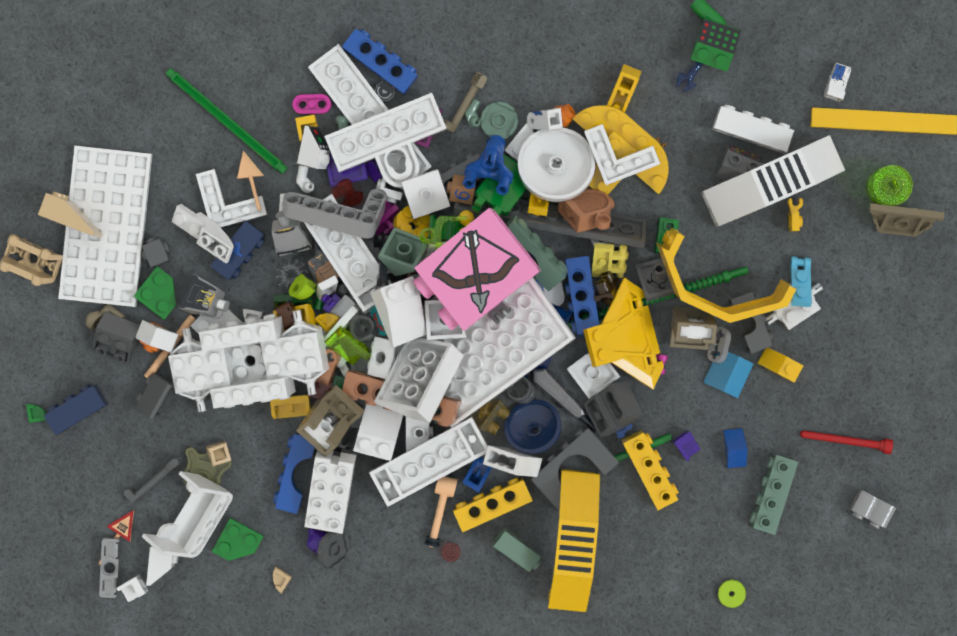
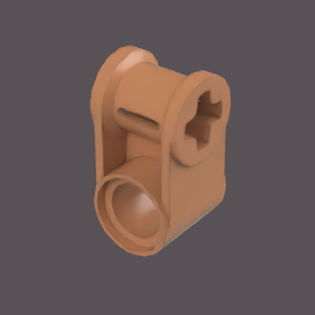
M334 347L326 349L329 370L316 379V381L327 386L331 383L341 359L340 351ZM332 353V358H334L331 361L329 360L330 357L328 356V354Z

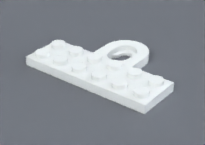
M430 93L324 137L339 173L376 159L384 180L393 187L403 188L401 181L418 176L420 171L419 162L411 144L442 132L447 128L434 96ZM392 151H401L406 156V170L402 174L396 173L394 168L389 166L387 162L388 155Z

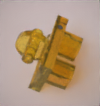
M498 400L490 412L488 411L492 406L490 402L486 403L484 407L479 408L480 413L477 417L482 420L485 414L488 415L479 427L483 432L486 430L495 435L500 426L492 421L494 417L498 415L503 420H506L511 413L501 400Z

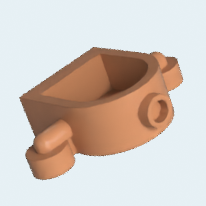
M585 189L577 197L559 202L558 212L577 233L594 228L604 230L610 227L611 209L614 208V201L602 191Z

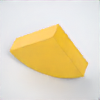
M332 313L320 314L314 318L326 332H329L341 319V317Z

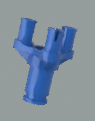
M499 135L490 136V140L487 139L485 149L479 159L465 167V178L463 180L465 188H474L477 178H490L498 181L496 187L498 194L506 195L508 193L509 185L513 181V173L504 165L503 153L506 142L503 137Z

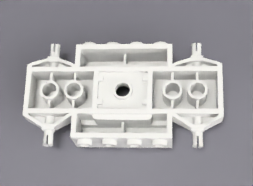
M301 310L292 311L295 323L285 332L282 316L275 317V314L264 315V319L257 320L256 317L246 318L245 322L238 323V320L227 321V325L220 326L219 323L209 324L207 329L199 332L200 341L192 339L190 328L182 329L184 343L170 353L171 355L168 356L175 393L195 400L198 412L206 411L204 399L210 393L213 408H230L239 404L250 405L259 401L264 403L272 401V399H288L290 395L296 392L294 379L307 385L308 395H315L314 382L329 370L322 327L305 323V321H302ZM248 355L255 358L254 365L247 363L246 358Z

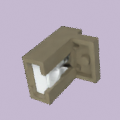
M673 306L670 347L708 350L709 344H715L717 324L712 314L699 308Z
M336 385L315 402L296 431L321 454L327 456L337 447L350 425L362 416L364 410Z

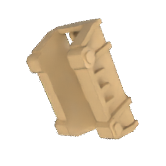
M10 234L5 254L0 262V270L3 272L10 271L29 279L35 286L54 282L63 255L35 245L15 234ZM18 253L19 257L23 258V260L17 261L8 256L9 254ZM31 253L37 255L38 260L36 263L31 262L29 258ZM48 260H58L57 262H48ZM48 266L53 274L45 273L42 267Z

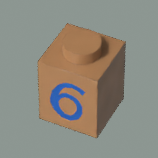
M454 174L453 181H448L447 193H450L449 201L472 205L475 187L472 189L465 188L463 185L465 176Z

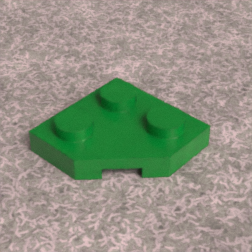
M156 266L132 297L159 318L165 320L176 306L173 278Z
M230 518L212 552L228 561L254 554L264 535Z

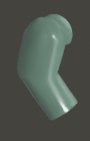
M474 98L464 115L469 126L478 127L481 120L478 118L476 111L481 103Z

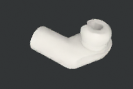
M299 165L296 183L303 192L310 193L314 190V184L307 178L309 167Z

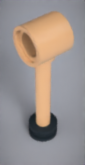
M444 476L437 480L435 493L439 494L440 497L431 534L426 536L424 543L429 547L440 546L439 542H441V539L438 538L447 497L454 496L458 480L456 478Z

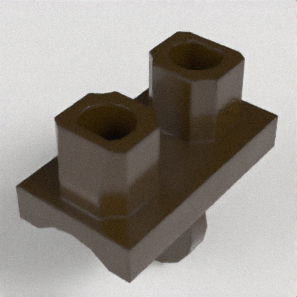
M608 271L599 275L600 280L595 283L597 291L594 299L595 302L602 299L606 305L610 306L621 281L619 278L614 279L612 272Z

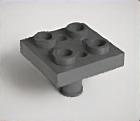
M662 258L635 265L646 302L675 294L669 277L667 278L668 274Z

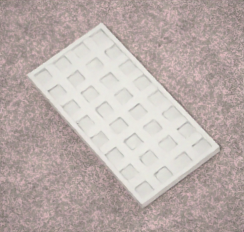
M74 146L69 201L75 203L99 229L102 236H92L66 226L58 299L137 307V300L132 296L139 288L141 251L143 250L153 154Z

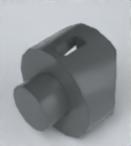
M358 315L350 321L351 334L357 341L370 342L376 337L378 329L372 318Z

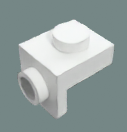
M384 178L382 180L379 179L376 189L386 192V201L394 204L397 201L401 202L403 193L385 188L387 182Z

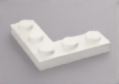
M603 124L584 131L606 185L660 164L653 145L617 159Z
M213 169L196 174L207 217L220 228L268 215L263 196L258 197L261 207L260 211L257 210L254 198L225 206L216 170Z

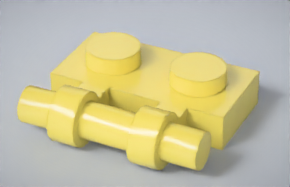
M595 243L591 276L599 277L601 273L611 271L616 273L618 278H622L627 269V264L625 263L629 254L627 245H620L619 250L614 251L613 244ZM612 260H618V262L614 264Z

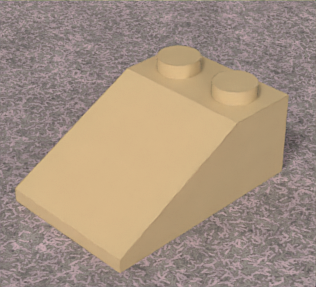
M55 191L52 194H45L38 213L39 216L92 236H102L99 229L75 203L68 200L69 196Z

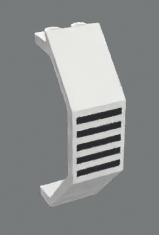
M829 135L701 192V195L715 226L718 227L812 187L845 171V168Z

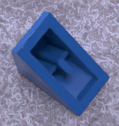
M743 428L723 430L727 468L747 466L748 449Z
M482 457L472 462L462 479L463 484L477 492H480L492 467L483 464L484 458Z

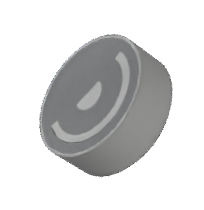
M380 82L375 89V93L382 101L391 100L395 93L394 87L388 82Z

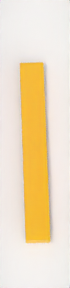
M811 108L810 127L957 135V115Z

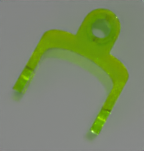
M440 216L436 220L434 228H425L420 232L419 240L423 244L435 245L436 251L442 246L441 230L445 221H466L467 216ZM426 232L430 233L431 238H426L424 234Z

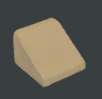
M225 441L206 446L212 466L231 461Z

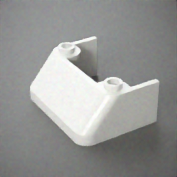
M180 471L179 475L187 481L186 489L191 492L190 497L174 524H164L159 528L156 535L143 534L142 537L160 554L194 558L202 552L230 505L233 495L225 488L199 474Z

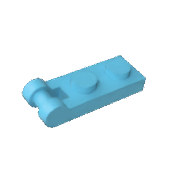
M795 256L790 258V285L796 288L791 299V306L811 307V258L804 257V259H798ZM797 266H802L803 270L797 269Z

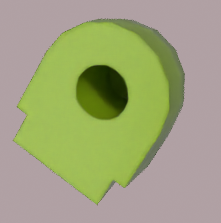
M301 273L291 284L289 295L299 300L307 299L315 292L317 284Z

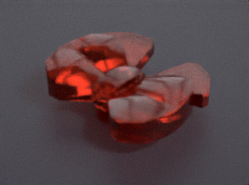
M343 179L336 184V188H332L331 194L335 199L342 196L346 197L341 205L352 207L358 205L363 200V192L355 191L352 188V181L350 179Z

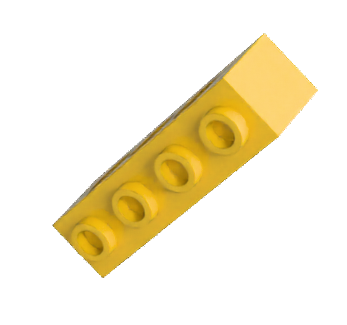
M518 477L508 481L509 485L504 487L498 485L490 489L491 493L486 495L480 493L474 496L471 502L466 503V501H462L456 504L453 512L462 533L532 502L533 500L523 478L520 480ZM513 491L515 493L514 499L506 500L504 498L505 492ZM489 499H495L498 502L495 508H489L486 505ZM471 507H478L480 513L477 516H472L469 513Z

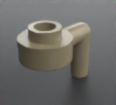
M107 304L100 311L91 312L87 315L86 326L95 331L105 312L124 319L126 316L111 304Z

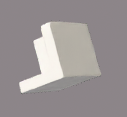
M140 574L116 588L117 591L121 590L128 602L141 597L149 591Z

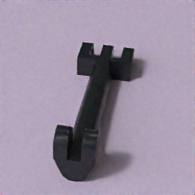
M375 234L373 238L374 247H379V253L387 241L385 234H381V239H378V234ZM380 259L377 286H381V282H385V286H388L389 276L386 273L387 267Z

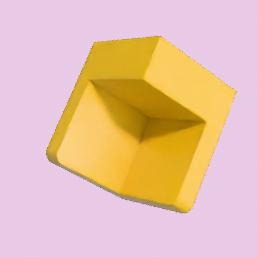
M309 115L295 118L299 140L302 142L305 125L318 127L316 116Z

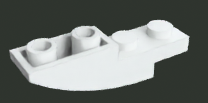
M182 204L177 205L171 222L198 239L196 244L223 262L228 263L234 245L227 234L202 212L196 214Z

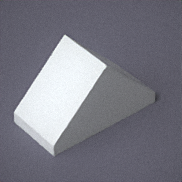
M142 320L135 338L149 346L172 352L179 334Z

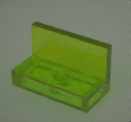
M341 325L325 341L329 347L352 365L360 358L367 361L371 357L368 347L362 342L357 341Z

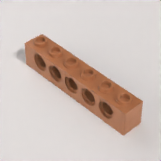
M349 370L346 372L342 391L352 400H358L359 398L365 400V403L368 405L376 406L374 401L385 379L367 375L356 370ZM362 384L368 387L367 393L362 392ZM443 396L439 404L441 413H435L432 420H436L439 425L446 427L456 423L461 400Z

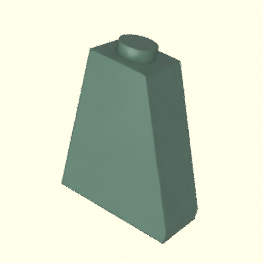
M505 526L493 540V547L528 572L531 569L535 570L540 565L541 555Z

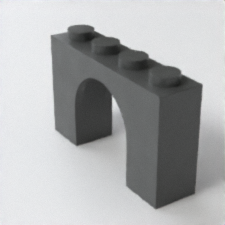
M581 428L574 435L576 439L571 443L569 441L564 443L560 447L562 451L557 456L553 453L546 460L548 464L543 468L540 467L538 476L531 478L533 483L558 510L561 485L558 471L561 463L567 457L572 455L586 456L604 475L619 463L589 428L586 430Z

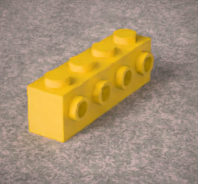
M639 430L622 439L621 441L657 510L678 501L676 494L679 492L674 483H669L667 478L670 475L665 466L661 467L659 461L662 459L658 451L652 450L650 444L653 442L649 434H644L642 430Z

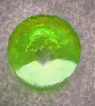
M889 165L876 169L869 175L866 180L865 190L872 203L894 206L902 204L909 198L912 193L913 182L911 175L906 169L897 165ZM892 182L894 188L890 189L888 183Z

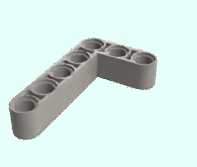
M381 189L371 190L363 209L359 210L299 193L288 192L283 198L282 214L287 218L362 238H371L375 235L384 214L387 194Z

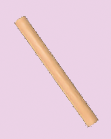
M191 314L176 332L179 335L174 347L183 337L182 329L190 328L196 320ZM163 350L144 376L147 379L150 375L153 376L171 352Z

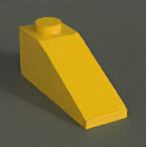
M623 64L607 105L616 107L623 112L626 111L639 81L640 70Z

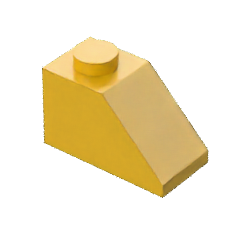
M765 348L757 364L790 382L796 381L803 368V365L771 348Z

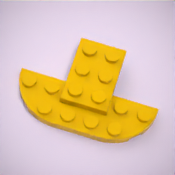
M591 106L576 114L573 120L585 130L600 124L604 125L617 159L653 145L660 164L636 173V175L655 192L660 194L668 178L669 166L667 155L655 138L625 112L613 106ZM595 160V171L589 186L608 195L621 180L606 185Z

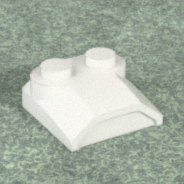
M440 300L425 301L427 340L466 338V330L463 331L460 326L451 330L440 318L438 311L444 307Z

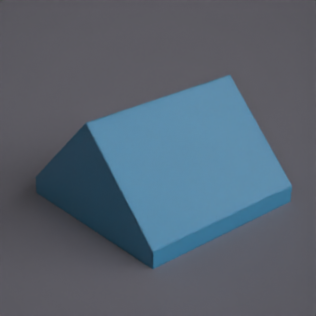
M728 352L727 358L723 363H711L703 383L738 398L753 363Z

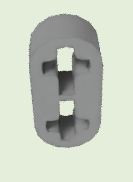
M717 327L715 344H709L707 356L714 363L721 364L727 358L731 341V333L728 329ZM720 352V355L715 357V353Z

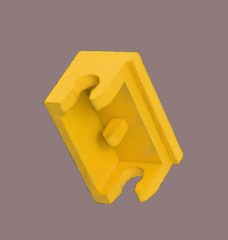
M310 395L290 396V398L283 400L272 399L270 401L272 418L306 416L311 409Z

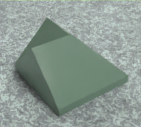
M394 227L378 258L395 276L415 272V267L425 258L430 241Z

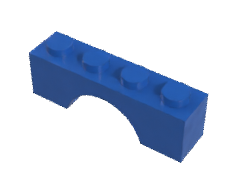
M294 433V436L289 437L287 447H290L289 455L285 454L283 466L286 467L284 474L280 473L278 484L281 486L279 492H275L273 503H276L275 509L298 514L304 493L296 487L293 480V472L300 461L313 457L315 447L299 433Z

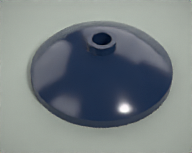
M537 399L532 400L528 404H518L508 414L504 426L505 436L509 444L515 450L525 454H538L548 450L556 443L562 429L561 418L555 407L546 401ZM534 430H539L538 433L533 434Z

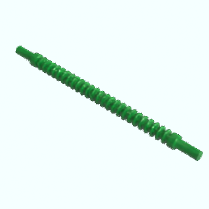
M747 266L729 272L725 270L721 274L716 273V276L711 275L710 278L706 276V279L701 278L700 281L696 279L694 283L690 281V284L685 283L683 287L689 292H695L696 289L700 291L701 288L706 289V286L710 288L712 284L716 286V283L730 282L732 278L749 274ZM673 294L647 302L645 298H643L642 303L643 306L648 304L653 305L654 302L658 304L660 300L664 302V299L669 300L670 297L674 299V296L677 295ZM609 307L606 310L603 308L601 311L597 310L598 320L605 317ZM582 314V317L579 318L586 320L589 318V314ZM574 319L565 322L568 328H572L571 321H575Z

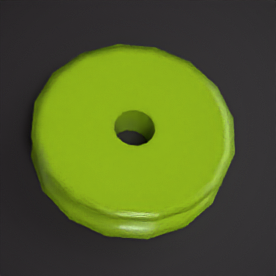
M737 580L725 581L718 589L719 601L729 608L740 606L746 598L745 587ZM733 591L734 595L730 596L729 592Z

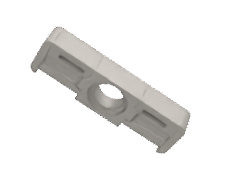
M104 537L102 540L99 596L102 598H115L118 594L116 593V578L119 576V543L117 542H120V538L118 537L112 539ZM106 563H113L115 570L107 572L104 568Z

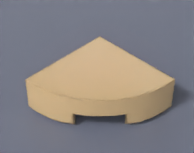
M275 567L273 582L276 589L282 593L292 576Z

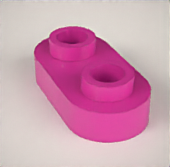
M305 94L296 96L292 105L293 109L301 115L325 114L331 109V100L324 94ZM324 101L325 107L320 108L318 106L319 102ZM305 102L306 107L300 108L299 104Z

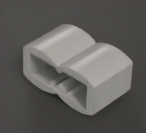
M859 489L849 508L853 511V516L860 520L864 517L869 519V524L877 529L881 526L886 528L896 510L895 507Z

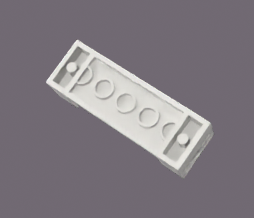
M332 194L323 199L325 201L337 203ZM305 223L365 315H368L375 306L370 293L385 287V282H381V286H377L379 264L361 237Z
M471 415L456 426L419 446L371 469L369 474L388 507L485 455L488 445Z

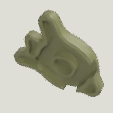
M189 447L185 451L188 463L184 472L199 474L220 486L222 475L232 466V460L212 466L207 452L200 454L194 447ZM183 479V482L185 483V486H186V485H187V481H186L185 479Z

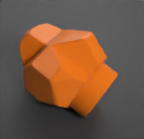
M570 104L554 107L561 108L562 126L568 127L573 118L576 117L574 109Z

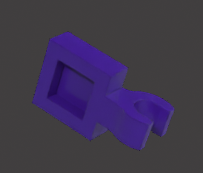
M336 293L334 295L325 294L321 298L325 304L322 308L330 313L342 298Z

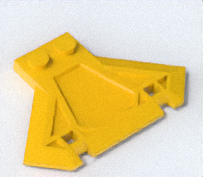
M623 278L602 323L583 329L592 367L613 363L644 385L654 389L664 365L663 361L657 362L656 354H659L660 350L648 305L643 306L642 299L645 298L643 290L628 279Z

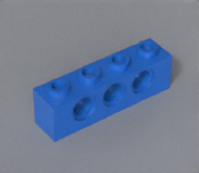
M355 28L343 44V50L385 82L392 85L401 94L405 95L418 78L417 70L409 64L406 66L400 62L401 58L393 52L389 54L385 51L386 47L379 41L375 43L369 39L371 35L363 29L359 31ZM365 44L371 46V51L367 54L361 52V47ZM379 56L386 57L387 61L384 65L376 63V59ZM400 68L402 74L399 77H394L391 74L392 69Z
M588 256L565 259L568 270L566 276H568L569 284H565L567 295H571L572 302H569L568 306L569 313L574 314L575 321H571L572 332L577 333V338L584 337L583 329L599 325ZM580 274L583 276V280L575 282L572 279L573 276ZM578 293H584L586 299L578 301L575 296ZM580 312H587L589 318L581 320L578 317Z

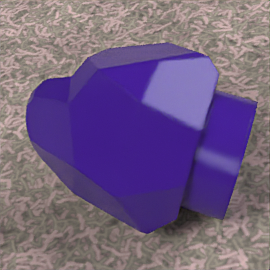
M309 528L307 547L312 552L315 551L318 556L319 543L326 533L323 530Z

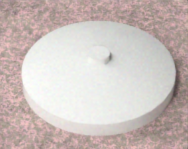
M563 127L535 132L524 142L518 156V173L524 186L536 197L552 202L567 201L580 195L591 183L595 171V157L589 143L577 132Z

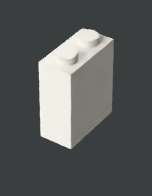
M488 445L483 464L514 475L537 477L542 458L521 453L512 448Z

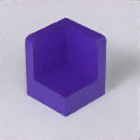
M688 430L672 441L686 461L690 460L689 457L700 450L693 435Z

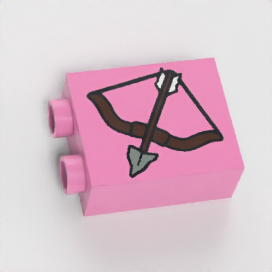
M489 208L418 264L415 270L419 276L413 282L426 299L435 294L444 305L438 311V314L451 330L460 326L465 331L542 270L495 210Z

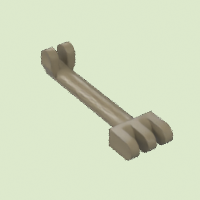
M476 72L470 81L472 86L453 120L450 122L443 119L447 130L455 132L478 89L484 87L487 77L482 73Z

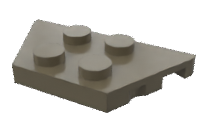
M872 203L869 205L878 233L917 237L923 231L932 228L933 222L936 220L940 222L944 220V212L905 208L896 205L888 206Z

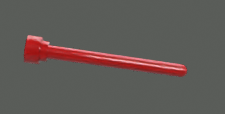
M805 430L800 432L802 438L875 448L882 451L883 454H891L893 449V439L884 438V440L873 441Z

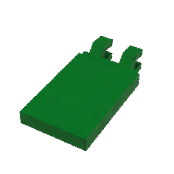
M503 155L504 165L513 173V181L509 185L508 193L506 195L498 194L496 192L498 181L486 178L474 195L477 199L472 207L473 211L479 213L485 203L494 208L499 217L501 214L507 216L527 189L520 179L517 162Z

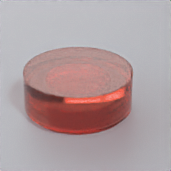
M453 542L446 543L441 551L443 559L448 562L456 561L460 557V547Z

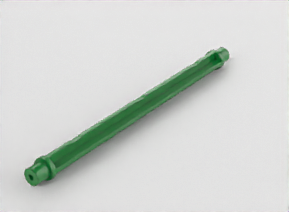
M172 68L166 72L171 82L179 86L261 156L274 170H278L281 174L287 171L288 167L283 164L282 160L280 161L235 121L229 118L228 115L185 80L179 72L176 73Z

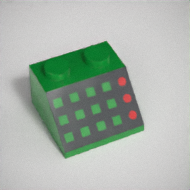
M704 18L691 52V60L727 72L734 56L741 30Z

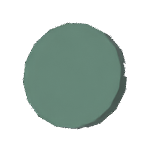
M501 101L486 106L480 118L481 128L488 137L499 135L507 139L513 135L518 125V116L515 109L508 103Z

